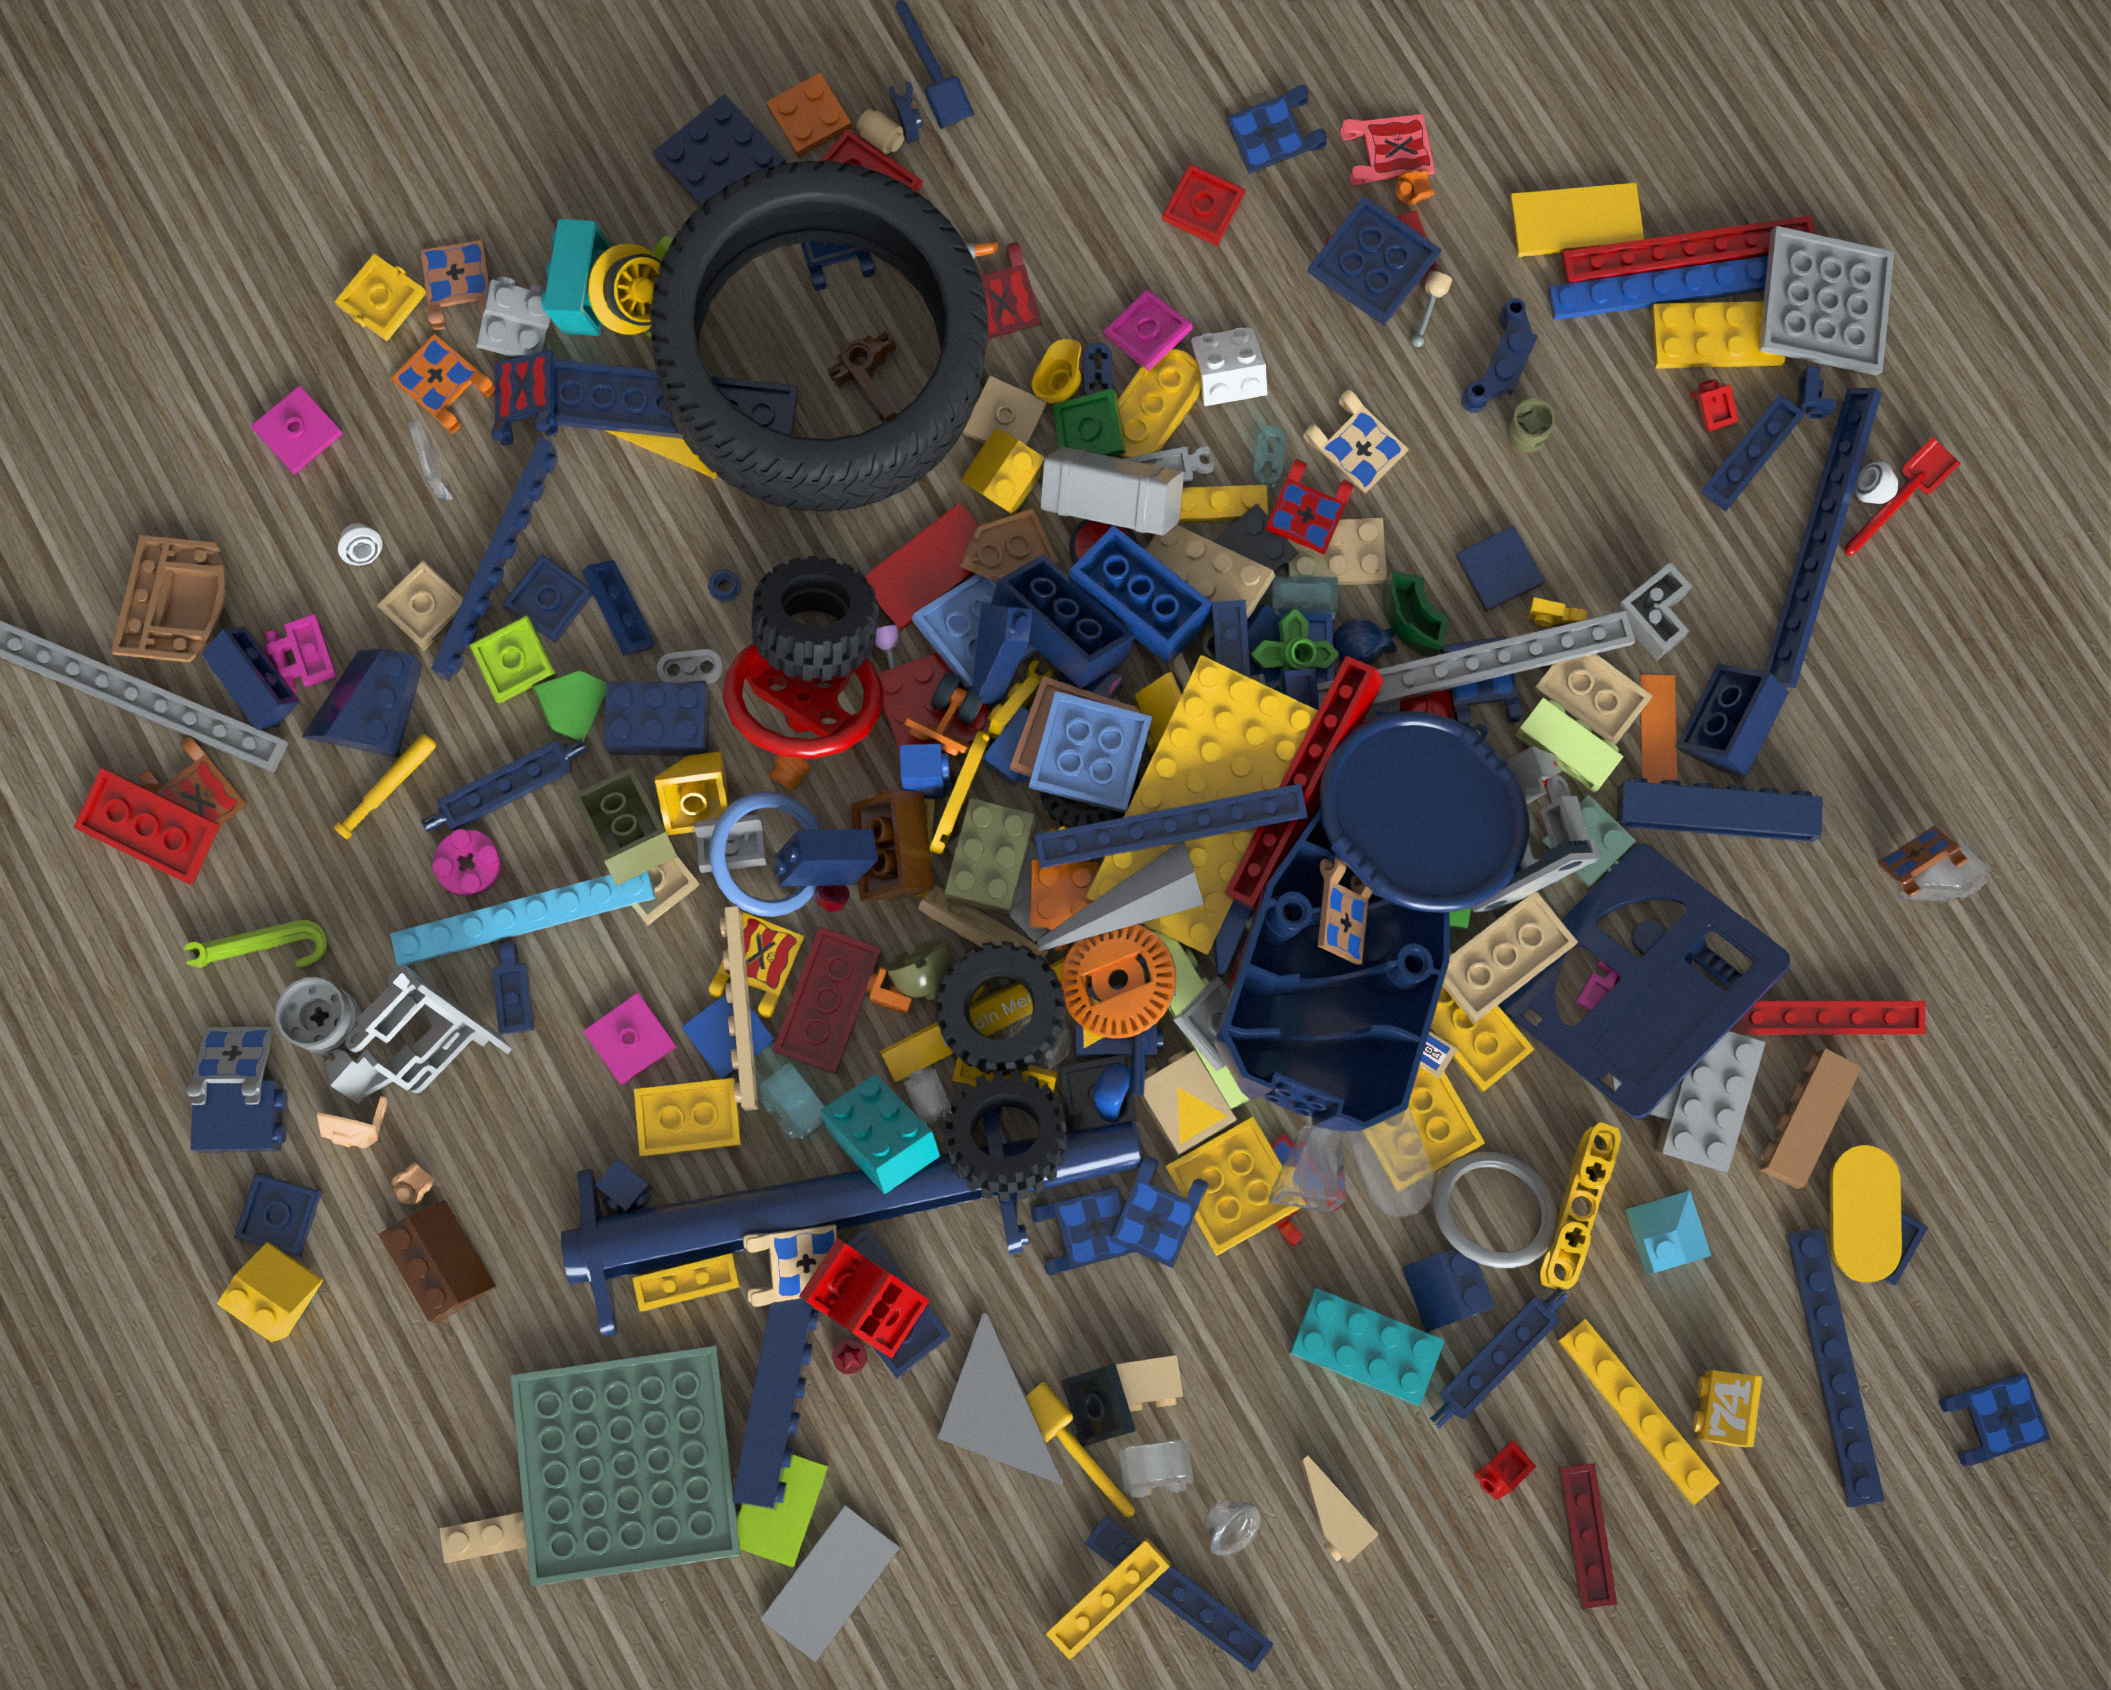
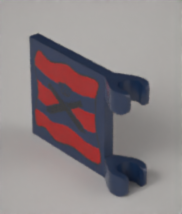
M551 350L495 363V423L491 436L494 441H500L502 446L510 445L514 440L510 421L537 416V430L545 431L546 436L555 435L558 432V424L554 413V352Z

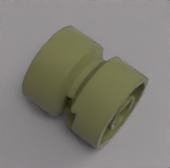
M1538 398L1522 401L1517 406L1507 428V438L1510 444L1516 450L1523 453H1533L1540 450L1546 444L1556 422L1553 408L1546 401Z

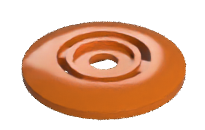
M1135 924L1076 941L1064 960L1060 984L1064 992L1067 1010L1082 1027L1102 1037L1127 1038L1148 1030L1165 1014L1173 999L1176 988V967L1173 957L1163 940L1148 928ZM1139 954L1146 960L1151 974V982L1147 984L1145 970L1140 962L1136 960ZM1116 970H1123L1128 975L1127 985L1120 990L1111 988L1109 984V977ZM1088 975L1092 976L1093 990L1101 1000L1098 1004L1094 1003L1089 994Z

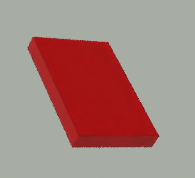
M848 129L844 131L820 160L862 166L886 174L911 187L916 192L922 186V180Z

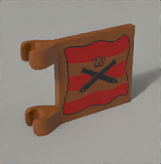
M187 737L180 744L194 760V763L163 786L157 776L149 770L139 774L138 779L146 788L221 825L247 805L198 742L191 737Z

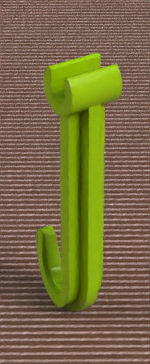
M297 920L209 942H190L183 949L190 953L199 950V957L195 960L187 961L186 964L203 968L210 962L311 939L316 944L315 951L296 961V966L303 968L317 963L325 955L328 945L325 931L317 923L309 920Z

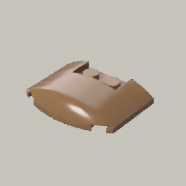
M139 535L111 650L113 655L192 662L196 658V655L206 646L211 638L224 606L226 572L223 561L218 553L220 550L216 542Z

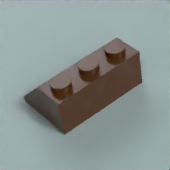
M893 789L850 804L853 829H873L878 861L858 880L860 901L909 897L933 890L924 792Z
M446 1200L408 1215L378 1234L423 1313L431 1323H440L496 1288L495 1283Z

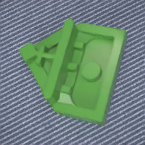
M579 670L533 686L535 695L538 697L544 713L546 725L550 726L551 730L575 742L580 739L584 741L606 694L607 683Z

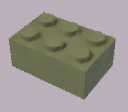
M633 767L572 795L616 886L677 857L669 837Z
M970 798L944 893L946 901L1010 917L1035 825V814Z

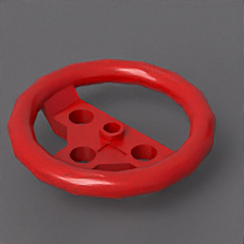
M753 643L741 650L727 669L722 700L732 725L752 744L782 757L815 759L842 753L867 737L882 713L884 688L873 662L868 658L857 669L853 670L850 668L849 673L838 678L837 675H834L831 680L821 681V678H812V681L802 680L801 676L795 675L792 678L785 675L783 670L779 669L777 671L768 664V659L764 660L757 652V646ZM855 672L864 692L861 710L859 713L851 715L839 707L837 696L845 690L852 673ZM744 680L748 681L756 696L786 714V724L792 730L798 732L812 731L819 737L812 739L786 737L763 727L748 712L742 697ZM820 682H825L831 686L827 688H820L816 686V684ZM772 685H781L784 687V689L776 691L772 690L769 687ZM824 718L834 719L836 722L833 724H825L821 722V720Z

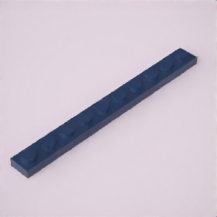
M1876 387L1848 388L1764 670V672L1772 673L1784 688H1796L1881 398L1882 393Z

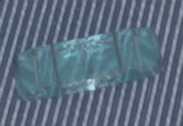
M1267 426L1259 432L1256 442L1252 472L1253 480L1257 485H1267V488H1272L1278 484L1283 469L1286 435L1279 427ZM1269 436H1275V442H1277L1274 445L1273 453H1267L1268 443L1265 441L1268 440ZM1266 461L1272 462L1271 472L1276 473L1271 474L1270 479L1263 478V472H1259L1264 470Z

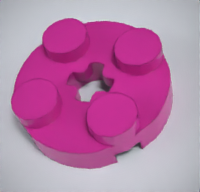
M458 829L447 836L437 847L432 869L444 888L455 895L467 897L479 892L488 891L495 884L501 872V861L496 845L486 835L474 830ZM469 855L474 856L472 861L476 864L473 869L466 868L465 871H461V858H467Z

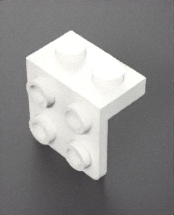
M1235 328L1230 331L1213 334L1207 333L1192 338L1191 344L1201 375L1202 399L1205 406L1267 395L1266 364L1252 328Z

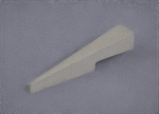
M1178 843L1038 939L1039 951L1204 905L1185 843Z

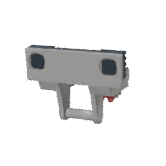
M1536 746L1530 747L1506 762L1516 771V776L1524 791L1527 804L1547 794L1545 787H1548L1552 804L1540 811L1552 849L1540 854L1542 860L1533 859L1528 842L1524 859L1511 881L1495 896L1472 907L1473 912L1502 910L1534 892L1562 880L1565 876L1584 866L1593 864L1601 859V853L1595 845V841L1588 838L1577 796H1571L1567 782L1558 775L1561 772V768L1556 762L1557 757L1536 748Z

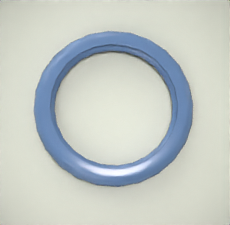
M762 791L748 794L736 800L722 813L715 824L711 836L709 857L716 882L732 903L742 910L757 916L775 917L789 914L801 908L814 896L818 886H800L794 893L776 900H762L750 896L735 883L727 868L725 850L729 832L743 815L761 808H775L787 812L797 819L805 830L821 829L809 809L795 798L779 792Z

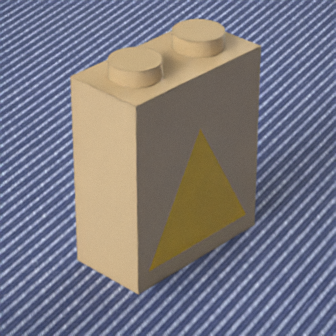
M1182 1050L1168 1059L1169 1066L1160 1071L1154 1067L1145 1072L1144 1095L1141 1098L1177 1157L1231 1126L1237 1120L1195 1050L1189 1054Z

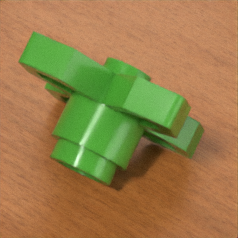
M1297 609L1290 610L1278 622L1281 642L1260 641L1249 653V657L1261 669L1281 667V671L1306 669L1309 667L1325 669L1339 656L1338 651L1327 640L1313 642L1307 638L1309 621Z

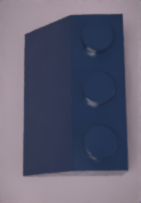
M1718 663L1675 747L1718 771L1746 777L1789 692L1770 672Z

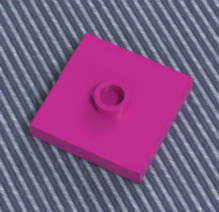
M1146 289L1103 330V334L1111 343L1147 371H1150L1193 329V326L1188 319Z
M300 385L250 426L294 475L343 434Z
M638 992L583 1031L621 1086H624L677 1048Z

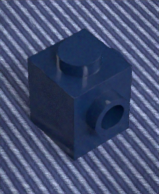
M616 1159L595 1185L607 1195L603 1201L618 1213L622 1209L627 1212L634 1211V1209H642L650 1200L651 1195L649 1191L653 1188L619 1159Z

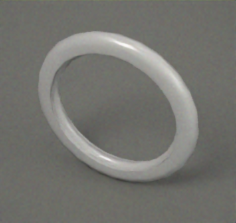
M1483 1151L1463 1155L1451 1162L1441 1172L1434 1187V1213L1441 1232L1454 1248L1465 1257L1479 1264L1494 1268L1519 1267L1538 1259L1552 1245L1558 1223L1557 1207L1553 1194L1539 1173L1525 1162L1511 1155ZM1480 1167H1494L1517 1176L1530 1187L1540 1204L1542 1219L1537 1236L1527 1246L1512 1252H1496L1473 1243L1460 1231L1451 1215L1449 1201L1455 1182L1463 1174Z

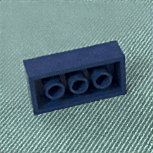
M1044 554L997 581L991 604L1032 609L1029 643L1080 689L1126 661L1135 635Z

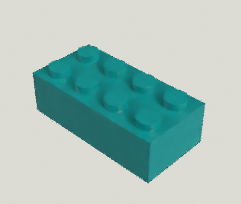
M1315 1288L1311 1292L1288 1354L1418 1406L1422 1403L1445 1340Z

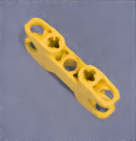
M1599 1122L1594 1127L1586 1130L1580 1138L1569 1171V1182L1558 1214L1552 1245L1543 1254L1538 1277L1541 1286L1556 1290L1558 1287L1561 1290L1569 1289L1578 1280L1590 1245V1233L1605 1185L1611 1177L1621 1142V1134L1617 1127ZM1595 1136L1603 1140L1604 1150H1600L1595 1146ZM1575 1198H1580L1586 1203L1587 1212L1584 1216H1578L1572 1210V1202ZM1566 1234H1569V1240L1565 1239ZM1570 1240L1573 1241V1245H1568ZM1556 1263L1560 1264L1565 1270L1562 1281L1555 1276L1554 1267Z

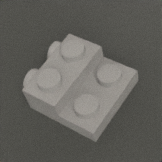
M498 277L497 281L491 279L486 290L476 347L515 358L542 352L546 330L550 322V317L541 305L542 293L546 289L536 285H531L528 289L516 286L515 280L507 277Z

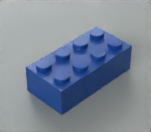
M1114 525L1070 569V578L1130 630L1135 635L1134 638L1168 665L1212 621V602Z

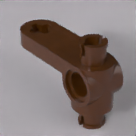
M886 331L875 339L868 335L862 340L849 342L844 347L843 352L837 356L839 363L827 370L832 381L835 380L834 383L837 387H840L850 379L882 423L891 420L897 415L889 401L871 379L876 369L887 362L885 355L896 349L892 338L888 339L889 334ZM856 357H864L867 359V361L862 365H854L851 363L852 360Z

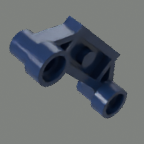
M1519 298L1510 299L1500 311L1498 320L1501 327L1505 329V333L1484 378L1472 382L1463 392L1461 404L1468 412L1478 413L1482 411L1487 401L1504 393L1512 395L1538 335L1532 333L1525 311V303Z

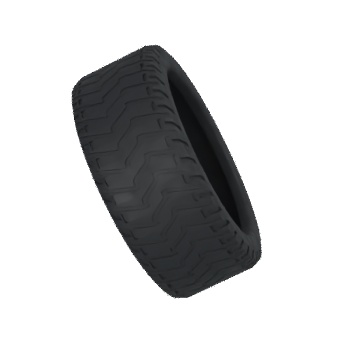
M836 161L784 163L762 169V171L758 170L740 178L739 181H733L719 190L717 195L713 194L699 207L698 211H694L682 225L681 231L678 230L668 247V253L665 252L658 270L659 275L655 278L652 294L654 297L650 306V321H652L650 333L659 388L662 389L661 394L666 410L670 412V418L677 432L683 436L684 442L694 455H698V459L711 472H716L717 476L732 487H737L738 490L755 499L760 498L764 502L779 507L785 506L786 508L802 511L832 512L834 510L859 508L860 506L880 502L885 498L902 492L925 477L929 471L945 458L965 429L979 394L988 343V307L984 285L977 270V264L965 241L954 226L951 225V222L929 200L898 180L862 166ZM815 241L852 246L876 255L899 270L921 294L935 321L941 349L935 371L917 398L885 423L860 434L833 439L795 437L765 427L738 410L714 384L699 355L700 332L712 301L727 280L752 259L781 246Z

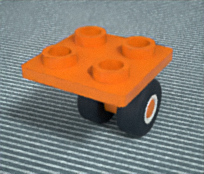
M946 672L941 678L930 703L931 707L941 712L947 710L938 728L917 717L906 718L904 724L911 727L908 732L911 735L924 741L933 738L941 742L942 750L957 756L961 752H969L972 744L947 733L948 728L958 709L957 719L967 725H971L983 705L981 702L984 697L977 696L973 685L968 692L959 688L960 677L951 672Z

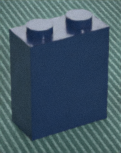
M873 829L797 830L775 854L773 859V870L778 875L779 885H854L878 861Z
M262 1081L259 1104L248 1105L245 1103L246 1096L241 1091L243 1083H207L205 1104L192 1105L190 1150L199 1153L281 1151V1143H285L287 1133L286 1125L282 1123V1109H286L288 1102L287 1091L283 1089V1084L277 1081Z

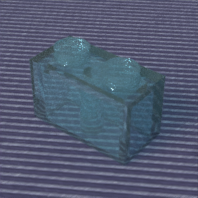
M1274 577L1269 588L1270 608L1277 614H1287L1290 610L1297 609L1301 614H1332V619H1335L1338 611V577Z
M790 1062L758 1086L763 1093L758 1099L770 1114L775 1110L783 1119L779 1126L790 1140L797 1136L803 1142L825 1125L820 1112L825 1107Z

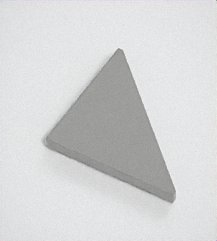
M983 1313L937 1439L1062 1485L1063 1478L1061 1473L1057 1469L1045 1437L1036 1422L1029 1401L992 1323V1318L990 1315Z

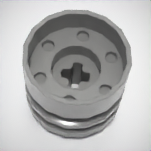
M305 977L293 982L282 992L276 1005L275 1020L280 1033L289 1042L319 1056H333L336 1049L342 1051L348 1049L345 1045L346 1038L359 1024L356 1018L362 1012L358 1001L349 992L322 978Z

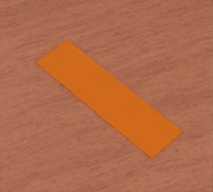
M1640 674V687L1653 696L1641 711L1642 778L1648 779V783L1660 784L1663 780L1677 781L1675 675Z

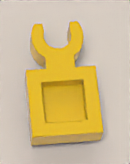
M1534 597L1528 607L1526 619L1534 620V623L1539 626L1552 627L1553 625L1558 626L1559 623L1567 625L1586 620L1587 611L1578 608H1566V604Z

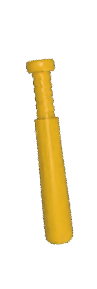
M421 734L363 797V802L352 811L347 819L342 823L337 822L333 828L346 840H349L353 835L351 832L372 809L376 810L435 750V741L427 734Z

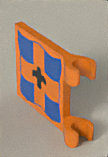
M436 334L390 378L392 382L436 418L451 433H455L461 427V424L446 409L471 383L486 397H490L495 392V386L492 385V381L487 376L479 372Z

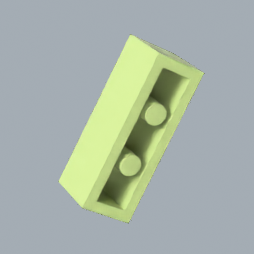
M1543 698L1515 736L1529 747L1536 746L1540 750L1555 755L1557 757L1556 762L1562 771L1595 794L1624 756L1618 753L1619 749L1615 744L1606 739L1600 740L1592 734V729L1581 720L1574 721L1566 715L1565 709L1559 703L1553 700L1548 702Z

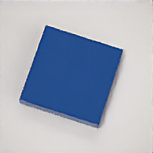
M726 994L681 1027L720 1079H726L738 1070L733 1069L731 1049H737L736 1036H730L728 1017L734 1016L733 1003L727 1002ZM750 1007L755 1057L776 1040Z

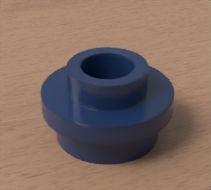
M719 570L710 577L708 589L714 599L720 602H729L739 595L741 582L734 572ZM724 582L731 584L730 589L727 591L719 589L720 585Z

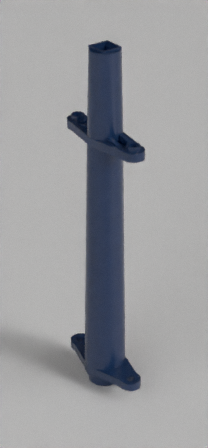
M1001 1108L994 1109L982 1117L988 1146L980 1147L979 1149L989 1156L1003 1159L1019 1156L1026 1152L1037 1139L1035 1137L1007 1142L996 1118V1115L1002 1114ZM1127 1121L1066 1132L1067 1150H1064V1164L1062 1167L1057 1166V1176L1052 1182L1047 1178L1044 1179V1186L1046 1189L1140 1167L1143 1161V1153L1136 1123ZM947 1153L940 1155L939 1158L886 1194L860 1169L602 1216L593 1170L586 1169L577 1171L580 1196V1228L561 1231V1248L570 1284L590 1282L602 1336L606 1337L618 1333L612 1284L613 1278L747 1250L743 1245V1237L747 1234L773 1233L835 1224L836 1230L983 1199L984 1197H982L980 1187L973 1192L967 1188L965 1178L960 1181ZM1033 1187L1027 1189L1028 1192L1035 1191ZM993 1192V1196H998L1009 1255L1023 1252L1022 1245H1027L1028 1239L1025 1224L1018 1225L1017 1223L1018 1192L1010 1193V1201H1000L999 1193Z

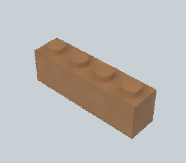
M1826 1048L1818 1051L1816 1054L1811 1053L1803 1067V1071L1807 1073L1802 1084L1798 1082L1789 1096L1792 1105L1788 1113L1783 1112L1775 1125L1774 1130L1778 1131L1774 1142H1768L1762 1151L1760 1160L1764 1162L1760 1171L1795 1189L1805 1187L1862 1069L1861 1066Z

